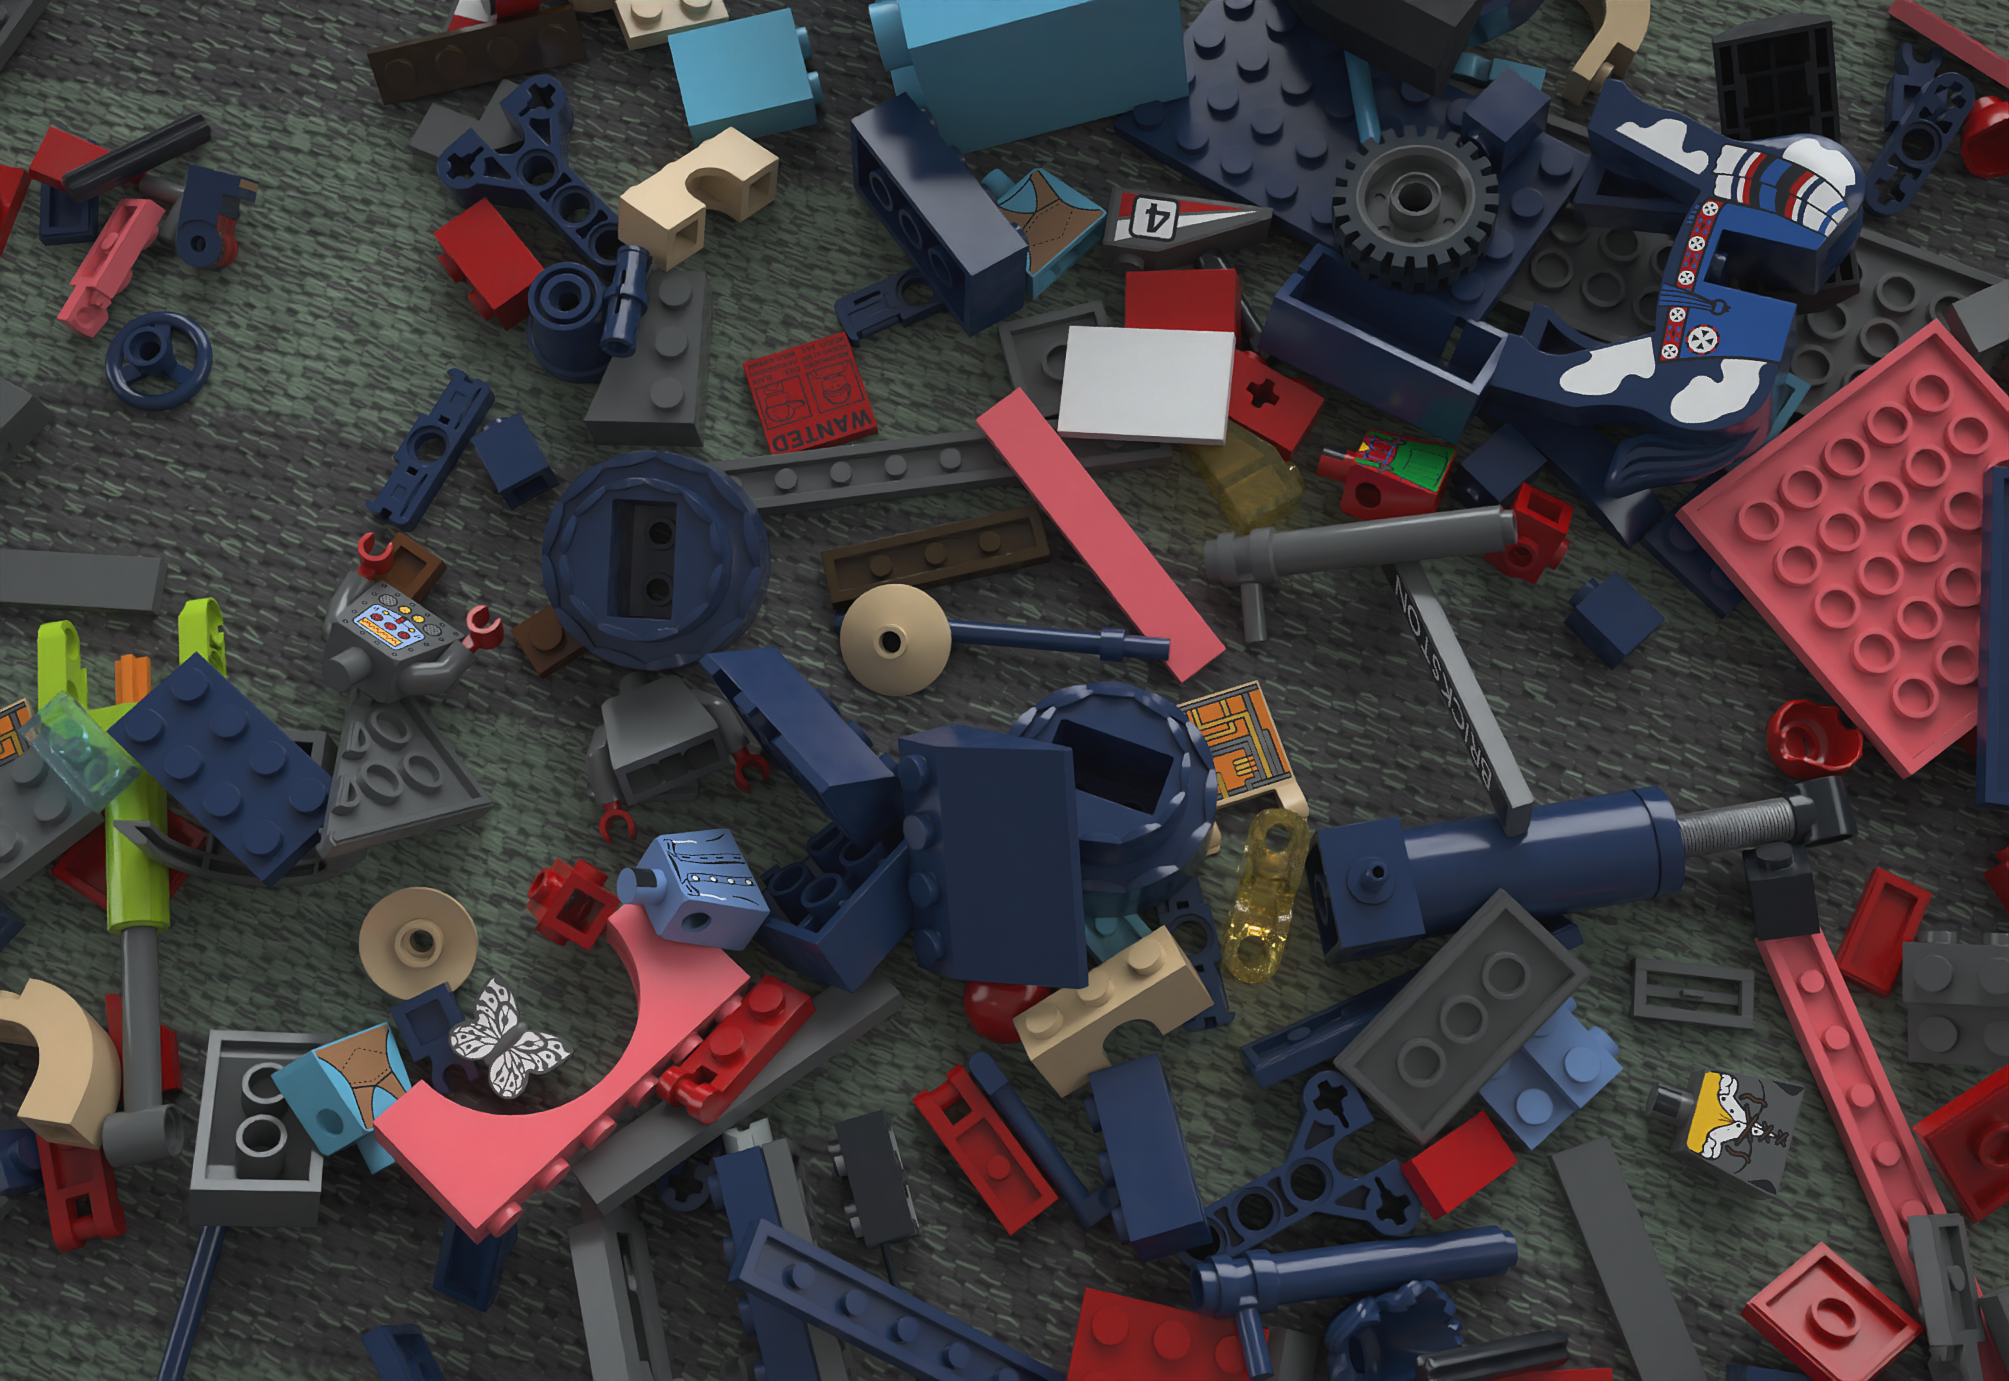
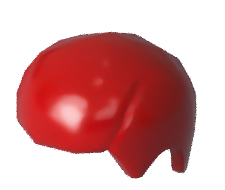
M1807 699L1787 701L1768 719L1765 727L1767 749L1772 761L1778 769L1797 782H1805L1822 777L1841 776L1851 769L1863 755L1864 736L1862 730L1845 727L1840 719V708L1837 706L1817 705L1815 702ZM1803 737L1808 744V754L1806 753Z
M966 981L963 994L964 1012L978 1035L998 1044L1020 1043L1022 1040L1012 1019L1052 995V987Z

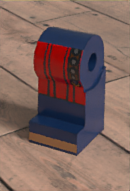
M193 164L188 165L175 238L177 253L186 264L205 270L218 271L227 268L234 262L238 254V244L233 234L240 201L245 200L255 203L259 182L240 175Z

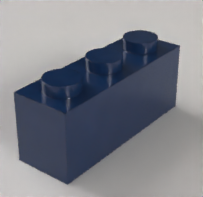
M1151 1054L1089 1073L1093 1096L1084 1098V1104L1093 1132L1103 1131L1107 1150L1098 1153V1160L1107 1188L1117 1187L1121 1206L1112 1209V1216L1122 1246L1131 1243L1141 1262L1145 1263L1212 1243L1211 1231L1172 1090L1158 1054Z

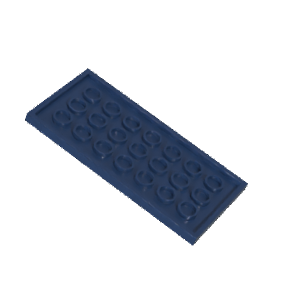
M1210 0L1183 35L1189 96L1163 103L1155 100L1136 105L1134 110L1124 112L1113 125L1115 134L1152 158L1234 203L1273 208L1271 224L1313 247L1319 243L1344 255L1343 251H1338L1332 231L1331 206L1333 188L1340 167L1345 168L1346 158L1353 150L1359 154L1361 150L1344 50L1307 26L1286 0ZM1368 63L1381 132L1393 128L1397 138L1402 137L1404 126L1416 125L1417 136H1424L1427 125L1439 127V139L1442 140L1445 139L1449 131L1461 135L1463 110L1476 97L1449 83L1443 95L1432 97ZM1542 132L1502 172L1491 166V175L1496 174L1498 181L1499 207L1493 239L1490 242L1486 255L1483 259L1478 258L1476 268L1468 275L1460 271L1458 282L1446 286L1443 279H1440L1437 290L1424 292L1422 283H1415L1414 289L1460 312L1455 325L1463 330L1469 318L1475 322L1479 320L1484 322L1576 194L1590 156ZM1410 206L1405 208L1406 210L1413 212L1424 210L1417 206Z

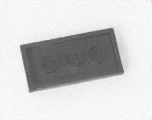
M1500 887L1333 1062L1341 1072L1424 1148L1593 973Z

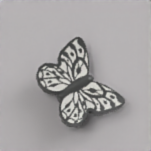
M497 974L492 975L485 982L473 1002L472 1011L475 1019L457 1023L449 1031L448 1043L453 1052L464 1060L472 1062L483 1061L486 1066H489L488 1079L491 1088L497 1096L507 1101L518 1099L525 1093L531 1074L537 1076L547 1075L569 1061L575 1053L574 1047L566 1040L548 1032L529 1030L528 1023L525 1021L521 1022L515 994L509 983L501 975Z

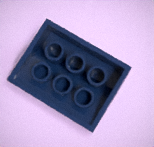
M950 724L898 738L900 758L898 775L902 783L905 815L903 832L907 841L910 873L908 890L912 899L915 930L913 947L917 956L918 967L955 980L1082 989L1089 986L1072 748L959 724Z

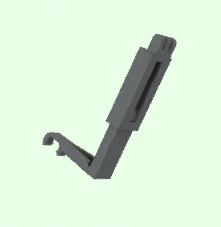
M580 1185L579 1198L584 1223L569 1228L567 1231L593 1381L672 1380L644 1223L638 1219L635 1197L632 1196L603 1216Z

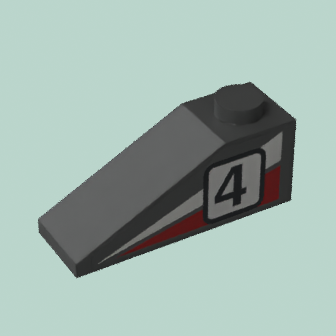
M1112 186L1103 240L1102 267L1110 268L1115 274L1126 277V272L1167 271L1192 264L1201 254L1213 248H1220L1222 253L1226 254L1267 242L1273 208Z

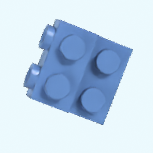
M1571 996L1475 1094L1528 1152L1540 1144L1575 1110L1583 1107L1623 1069L1614 1059L1619 1053V1048L1615 1042L1596 1026L1587 1030L1572 1014L1577 1005Z

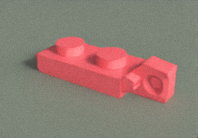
M124 198L119 201L69 283L74 290L56 318L59 322H62L65 326L83 337L93 338L109 319L107 307L112 304L111 299H113L114 295L122 292L132 278L131 267L140 252L147 249L156 239L159 232L157 224L166 210L151 199Z

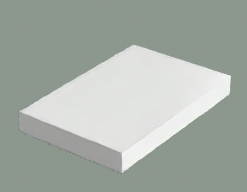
M1069 326L1057 428L1060 437L1225 446L1236 344L1234 332Z

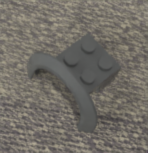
M282 730L333 778L338 747L327 732ZM114 820L113 826L144 854L164 866L194 876L222 882L266 886L210 831L205 852L169 838L151 821ZM319 828L320 836H322L323 828ZM319 842L272 887L304 886L330 880L361 863L367 856L368 848L323 860L318 853Z

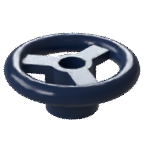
M169 311L144 314L127 323L111 341L105 358L106 377L113 392L132 407L145 411L172 409L190 400L206 383L213 363L212 346L203 328L185 315ZM174 329L185 333L194 344L196 360L192 371L176 361L172 346ZM125 354V357L131 364L122 367L123 357ZM150 375L153 377L168 376L180 384L178 388L159 395L140 393L130 385Z

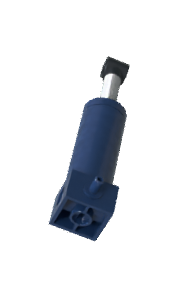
M1830 776L1792 785L1784 789L1774 799L1682 815H1675L1669 799L1657 785L1533 806L1528 832L1507 838L1496 813L1402 829L1399 816L1316 830L1302 852L1325 964L1330 966L1403 953L1420 939L1457 933L1500 887L1534 919L1676 895L1680 892L1684 883L1685 858L1692 856L1696 857L1779 841H1787L1789 844L1803 842L1804 848L1819 847L1853 838L1859 832L1843 777Z

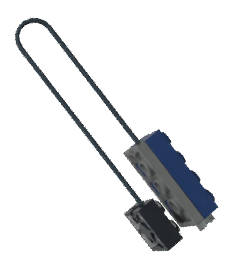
M878 1110L834 1123L838 1139L828 1141V1147L837 1178L841 1177L843 1181L849 1179L854 1199L844 1202V1208L853 1239L857 1238L858 1241L864 1239L866 1247L874 1250L881 1248L889 1283L902 1290L890 1245L920 1237L921 1232L891 1120L883 1110ZM768 1117L750 1123V1128L744 1131L735 1127L722 1133L727 1155L714 1158L717 1174L708 1176L714 1207L717 1213L724 1211L728 1216L732 1235L723 1238L725 1255L730 1271L732 1270L749 1221L763 1218L825 1250L799 1146L787 1138L773 1141ZM746 1292V1298L738 1300L747 1337L757 1336L763 1360L754 1363L756 1381H859L849 1343Z

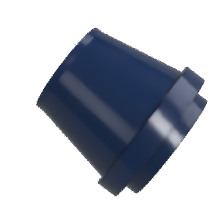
M557 263L547 267L535 277L528 292L530 314L527 320L526 335L529 347L536 361L548 374L561 381L583 384L602 380L612 356L602 351L603 347L599 345L607 315V309L604 306L603 300L606 289L611 285L600 281L593 271L578 263ZM579 304L573 310L563 311L572 305Z

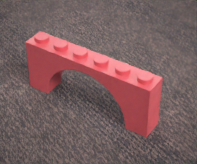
M624 904L607 919L606 942L617 953L631 978L636 995L638 1020L630 1044L622 1058L600 1083L579 1098L560 1107L528 1115L509 1116L489 1114L463 1107L445 1098L421 1079L372 1122L376 1141L477 1245L490 1233L495 1238L500 1237L523 1214L524 1210L520 1207L523 1202L538 1189L543 1194L553 1189L571 1169L567 1162L584 1146L592 1151L603 1143L617 1126V1123L613 1120L630 1104L637 1109L646 1103L656 1093L658 1078L674 1063L680 1067L704 1041L702 1037L717 1023L720 1024L728 1014H732L741 1006V1000L747 993L750 976L721 948L664 940L656 934L644 905Z

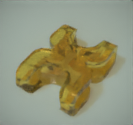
M1271 808L1257 813L1248 826L1236 883L1231 895L1220 939V950L1223 962L1228 970L1237 979L1246 983H1258L1271 978L1277 971L1283 954L1292 916V904L1299 888L1310 843L1308 824L1298 813L1290 809ZM1280 823L1289 834L1288 843L1282 851L1271 852L1265 843L1266 833L1270 827ZM1247 936L1259 937L1262 941V950L1259 956L1248 961L1239 959L1237 949L1241 940Z

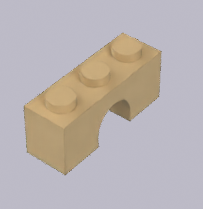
M732 126L712 139L705 140L699 147L677 161L667 164L661 171L639 185L630 187L619 197L618 239L626 245H637L645 248L650 252L649 256L653 258L652 263L665 272L669 271L703 248L706 209L721 211L740 223L775 200L779 157Z
M1163 925L1088 972L1089 986L1082 989L1061 988L1012 1020L1031 1062L1060 1097L1063 1098L1089 1082V1073L1112 1067L1103 1048V1042L1107 1035L1120 1024L1135 1019L1148 1020L1154 1023L1164 1036L1214 1005V1002L1194 966L1166 926Z

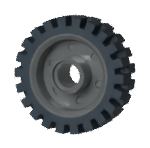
M1407 125L1403 127L1402 137L1397 138L1393 128L1381 132L1379 144L1370 137L1361 143L1360 154L1353 150L1346 158L1345 168L1340 167L1336 176L1331 206L1332 231L1335 244L1339 252L1343 251L1346 264L1351 269L1358 265L1359 276L1368 282L1375 275L1378 276V286L1380 288L1391 290L1394 281L1400 282L1401 293H1413L1415 283H1422L1424 292L1437 290L1440 279H1443L1446 286L1458 282L1460 271L1468 275L1474 270L1478 258H1484L1493 239L1499 207L1496 174L1491 175L1492 165L1486 156L1478 159L1479 148L1469 141L1461 148V135L1452 131L1448 132L1444 140L1439 139V127L1427 125L1425 135L1417 136L1416 125ZM1410 206H1417L1424 210L1413 212L1406 210L1405 208Z

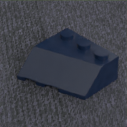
M775 647L707 653L699 660V663L764 752L860 851L904 814L902 783L898 775V764L887 753L882 754L878 758L871 750L874 744L866 733L853 720L845 723L839 716L841 712L834 702L820 688L815 690Z
M901 815L862 851L831 822L807 840L806 850L809 856L801 862H795L783 868L776 864L762 874L760 878L767 887L761 891V894L770 913L752 939L786 968L853 993L859 985L866 982L873 975L876 966L894 946L910 934L914 925L912 899L908 890L910 873L907 841L903 832L905 815Z

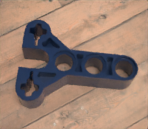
M544 74L532 76L499 103L509 125L525 141L521 149L513 154H499L472 128H469L439 156L437 162L438 176L454 203L461 208L468 209L486 197L493 205L535 210L599 277L612 283L617 259L606 260L602 256L612 246L626 245L618 239L619 217L569 167L567 135L573 128L574 114L563 86L552 76ZM541 173L554 174L553 178L545 185H531L532 180ZM467 174L470 177V179L466 180L462 176ZM585 209L590 211L587 218L581 222H567V217L575 210Z
M1324 1071L1317 1073L1306 1082L1298 1094L1297 1106L1301 1116L1282 1164L1204 1208L1209 1228L1216 1238V1250L1213 1255L1228 1254L1233 1258L1242 1251H1246L1310 1214L1362 1223L1369 1232L1378 1237L1390 1238L1408 1233L1416 1226L1420 1218L1421 1204L1417 1194L1399 1168L1401 1165L1397 1158L1357 1179L1342 1175L1335 1167L1333 1150L1337 1142L1374 1121L1358 1090L1347 1076L1337 1071ZM1321 1085L1326 1093L1334 1090L1338 1092L1341 1100L1334 1105L1337 1116H1334L1328 1108L1321 1111L1317 1110L1313 1102L1320 1096L1317 1086ZM1298 1167H1308L1319 1177L1321 1183L1320 1192L1313 1201L1302 1200L1292 1191L1290 1178L1293 1171ZM1381 1192L1387 1200L1396 1197L1400 1200L1402 1208L1398 1209L1395 1213L1398 1220L1397 1224L1391 1218L1380 1220L1377 1217L1375 1210L1383 1205L1382 1199L1379 1196ZM1246 1196H1256L1267 1206L1269 1212L1268 1221L1259 1231L1245 1228L1238 1219L1237 1207L1241 1199ZM1186 1250L1174 1254L1181 1265L1188 1269H1191L1193 1264L1204 1262L1190 1257Z

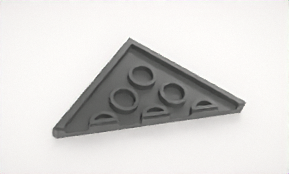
M354 685L350 687L318 851L323 860L480 819L494 806L492 800L413 696L385 704L379 703Z

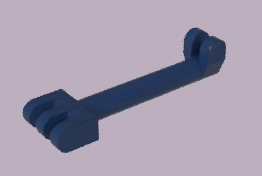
M985 1052L975 1053L970 1058L968 1066L971 1075L995 1104L1087 1230L1109 1214L1113 1208L1118 1207L1120 1199L1117 1188L1108 1189L1106 1185H1103L1090 1194L1010 1086L1008 1079L991 1056Z

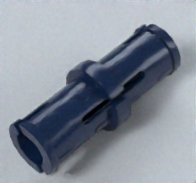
M625 245L618 249L613 282L606 289L603 300L604 306L607 309V315L599 345L603 347L602 351L617 358H627L635 354L640 319L646 314L649 305V297L645 290L653 258L649 256L650 252L637 245Z

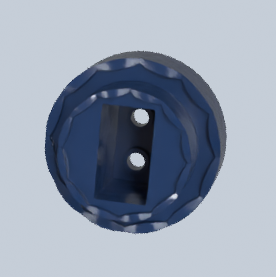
M636 451L614 456L597 464L576 478L566 489L553 509L545 527L542 543L541 570L547 597L559 621L567 632L582 646L602 659L616 665L642 670H675L700 664L699 660L707 653L724 652L747 631L759 613L767 593L771 571V553L765 525L757 508L746 492L731 477L713 465L697 458L671 452ZM666 523L671 528L672 536L667 543L660 545L654 540L653 531L658 524ZM657 579H663L669 587L667 597L660 601L653 598L650 592L651 584Z
M1102 681L1086 685L1069 686L1057 690L1023 713L1007 733L1008 735L1072 748L1085 917L1113 918L1141 913L1165 902L1190 881L1204 861L1210 845L1216 815L1218 780L1212 753L1207 741L1200 730L1176 705L1156 693L1142 690L1130 684Z

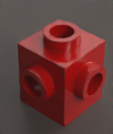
M1523 482L1508 508L1502 507L1503 510L1514 509L1517 521L1518 542L1517 544L1507 545L1506 551L1486 553L1484 560L1493 564L1498 571L1508 577L1521 578L1535 585L1546 567L1552 570L1558 567L1569 547L1570 540L1565 538L1568 532L1574 506Z
M557 857L550 869L544 867L540 870L532 881L527 893L530 901L526 908L539 921L534 929L561 946H565L568 940H571L589 951L596 939L606 932L607 919L616 912V908L621 902L604 885L609 876L583 859L579 858L573 867ZM575 890L574 899L569 904H565Z

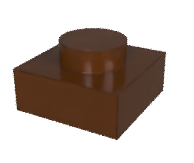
M399 531L391 540L394 554L392 569L383 575H374L371 582L375 584L383 580L419 604L448 568L443 560Z
M551 604L510 630L542 679L588 651L587 648L578 643L567 632Z

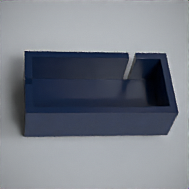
M1317 243L1300 264L1297 273L1294 272L1274 296L1257 348L1276 357L1284 364L1293 365L1325 381L1333 388L1344 390L1374 405L1382 412L1395 415L1423 429L1433 437L1441 438L1457 445L1491 392L1489 384L1508 333L1481 320L1475 322L1469 318L1452 358L1447 363L1441 360V357L1460 312L1414 289L1413 293H1401L1400 282L1394 281L1391 290L1380 288L1378 286V276L1375 275L1370 282L1364 280L1359 276L1358 265L1351 269L1344 261V255Z

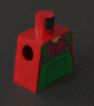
M1373 429L1367 431L1357 452L1326 443L1320 457L1316 475L1344 483L1345 488L1340 503L1341 510L1364 521L1436 513L1443 498L1458 447Z

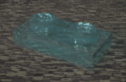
M63 690L18 730L23 738L82 802L97 813L101 812L143 773L85 709Z

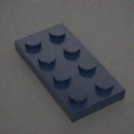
M197 651L106 731L269 889L321 841L319 828H323L332 777Z

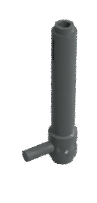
M1502 505L1279 532L1274 527L1252 529L1250 535L1241 536L1238 531L1219 533L1217 539L1206 540L1204 564L1208 580L1211 584L1222 583L1225 588L1240 586L1245 642L1268 640L1262 584L1279 582L1281 577L1286 575L1506 551L1507 545L1517 544L1518 542L1517 521L1514 509L1503 510Z

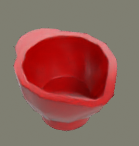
M1996 96L1982 97L1974 102L1971 111L1961 125L1963 131L1960 137V153L1971 174L1984 179L2005 176L2009 173V102H2003Z

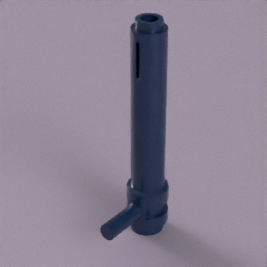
M1492 1225L1270 1254L1267 1249L1242 1251L1237 1259H1231L1228 1254L1206 1256L1203 1263L1193 1264L1190 1269V1291L1194 1307L1199 1315L1211 1314L1216 1320L1235 1319L1249 1381H1263L1273 1377L1274 1372L1259 1314L1275 1312L1278 1305L1399 1289L1403 1284H1409L1414 1280L1419 1282L1430 1280L1438 1284L1504 1275L1508 1268L1514 1267L1517 1264L1518 1249L1515 1238L1509 1230H1501L1498 1226Z

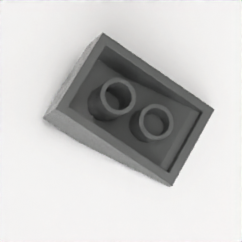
M210 1029L190 1185L189 1226L317 1227L324 1154L319 1151L275 1085L271 1075L309 1051L332 1043L334 1034Z

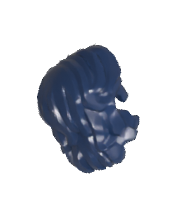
M1414 1280L1409 1284H1403L1399 1290L1355 1297L1346 1306L1334 1312L1325 1327L1324 1345L1328 1352L1327 1375L1329 1381H1414L1416 1372L1413 1363L1419 1355L1463 1347L1462 1343L1465 1338L1458 1334L1463 1330L1462 1324L1457 1318H1452L1456 1312L1455 1303L1448 1298L1444 1291L1439 1290V1286L1430 1280H1423L1421 1282Z

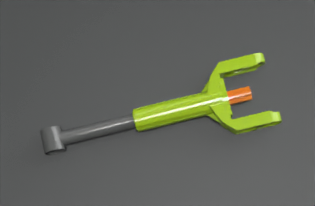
M212 597L187 601L184 609L178 616L179 663L181 665L197 651L227 679L224 632L218 633V626L223 625V616L217 601ZM68 620L44 623L38 630L37 639L38 719L94 760L105 771L107 930L111 934L120 936L124 1112L108 1114L103 1124L102 1140L105 1156L109 1164L114 1168L178 1158L182 1154L184 1147L183 1120L178 1108L174 1104L163 1105L158 934L167 931L168 927H170L169 867L148 857L113 826L114 820L151 821L163 834L168 836L167 790L106 732L152 691L151 660L147 656L139 658L132 654L121 656L120 661H115L116 705L88 710L87 669H81L80 640L76 628Z

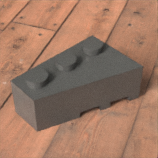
M651 270L645 290L649 297V305L646 314L640 319L636 352L627 358L612 356L584 418V423L596 445L704 447L714 295L706 271L669 270L665 272L664 270Z

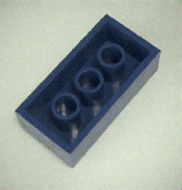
M904 92L851 119L854 188L913 265L918 266L920 274L936 295L941 298L943 304L969 338L1022 309L1024 305L1025 283H1027V252L1030 250L1027 236L1016 222L1010 223L1002 214L992 190L985 183L979 185L968 171L966 160L961 151L955 145L949 146L941 137L931 113L926 108L919 109L907 92Z

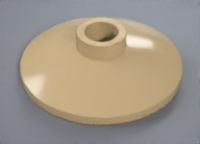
M886 584L873 588L854 601L842 622L840 647L848 670L863 686L882 695L905 696L926 688L942 673L950 656L952 638L947 617L940 605L931 596L916 587L904 584ZM887 631L895 632L900 637L901 646L897 652H889L883 646L882 639Z
M409 887L388 894L369 911L360 930L359 953L367 974L377 986L394 997L409 1000L447 981L452 991L459 988L468 978L475 965L478 955V935L469 913L454 898L432 888ZM424 930L430 933L433 938V945L428 948L419 946L414 939V932Z

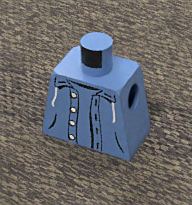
M730 829L660 835L652 841L636 868L623 869L617 880L619 900L623 904L644 905L656 934L664 940L743 951L770 913Z

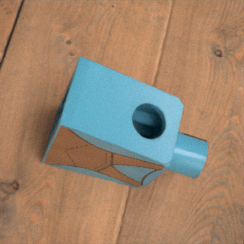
M1042 168L1033 169L1017 184L1000 169H995L986 175L980 183H985L992 190L998 202L999 210L1010 223L1016 222L1027 236L1030 250L1027 252V283H1025V292L1033 300L1104 239L1107 212Z
M387 1022L313 1049L271 1075L275 1085L322 1154L330 1156L357 1144L372 1175L397 1163L376 1141L372 1124L377 1117L412 1088Z

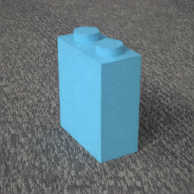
M790 8L668 35L695 149L705 140L712 139L731 126L748 138L753 139L818 124L815 105L824 103L817 71L810 73L806 71L804 60L813 58L805 26L795 28Z

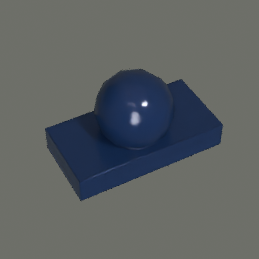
M447 1214L432 1288L486 1313L497 1296L505 1258L511 1253L518 1239L517 1223L498 1238H495L490 1233L477 1245Z

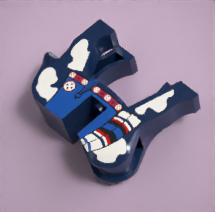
M1606 78L1587 127L1591 156L1573 200L1576 222L1579 226L1677 235L1660 286L1655 332L1606 344L1586 337L1574 330L1551 307L1534 303L1522 336L1508 334L1489 386L1495 403L1498 405L1579 427L1594 424H1623L1637 432L1639 435L1623 439L1619 442L1603 484L1604 490L1609 497L1620 499L1646 489L1684 484L1706 477L1728 464L1749 456L1766 440L1774 424L1796 347L1797 304L1730 288L1732 276L1815 296L1853 250L1859 239L1863 221L1862 205L1866 184L1864 173L1856 159L1843 146L1829 138L1815 134L1800 133L1747 142L1730 139L1680 112L1658 108L1646 103L1632 93L1621 80Z

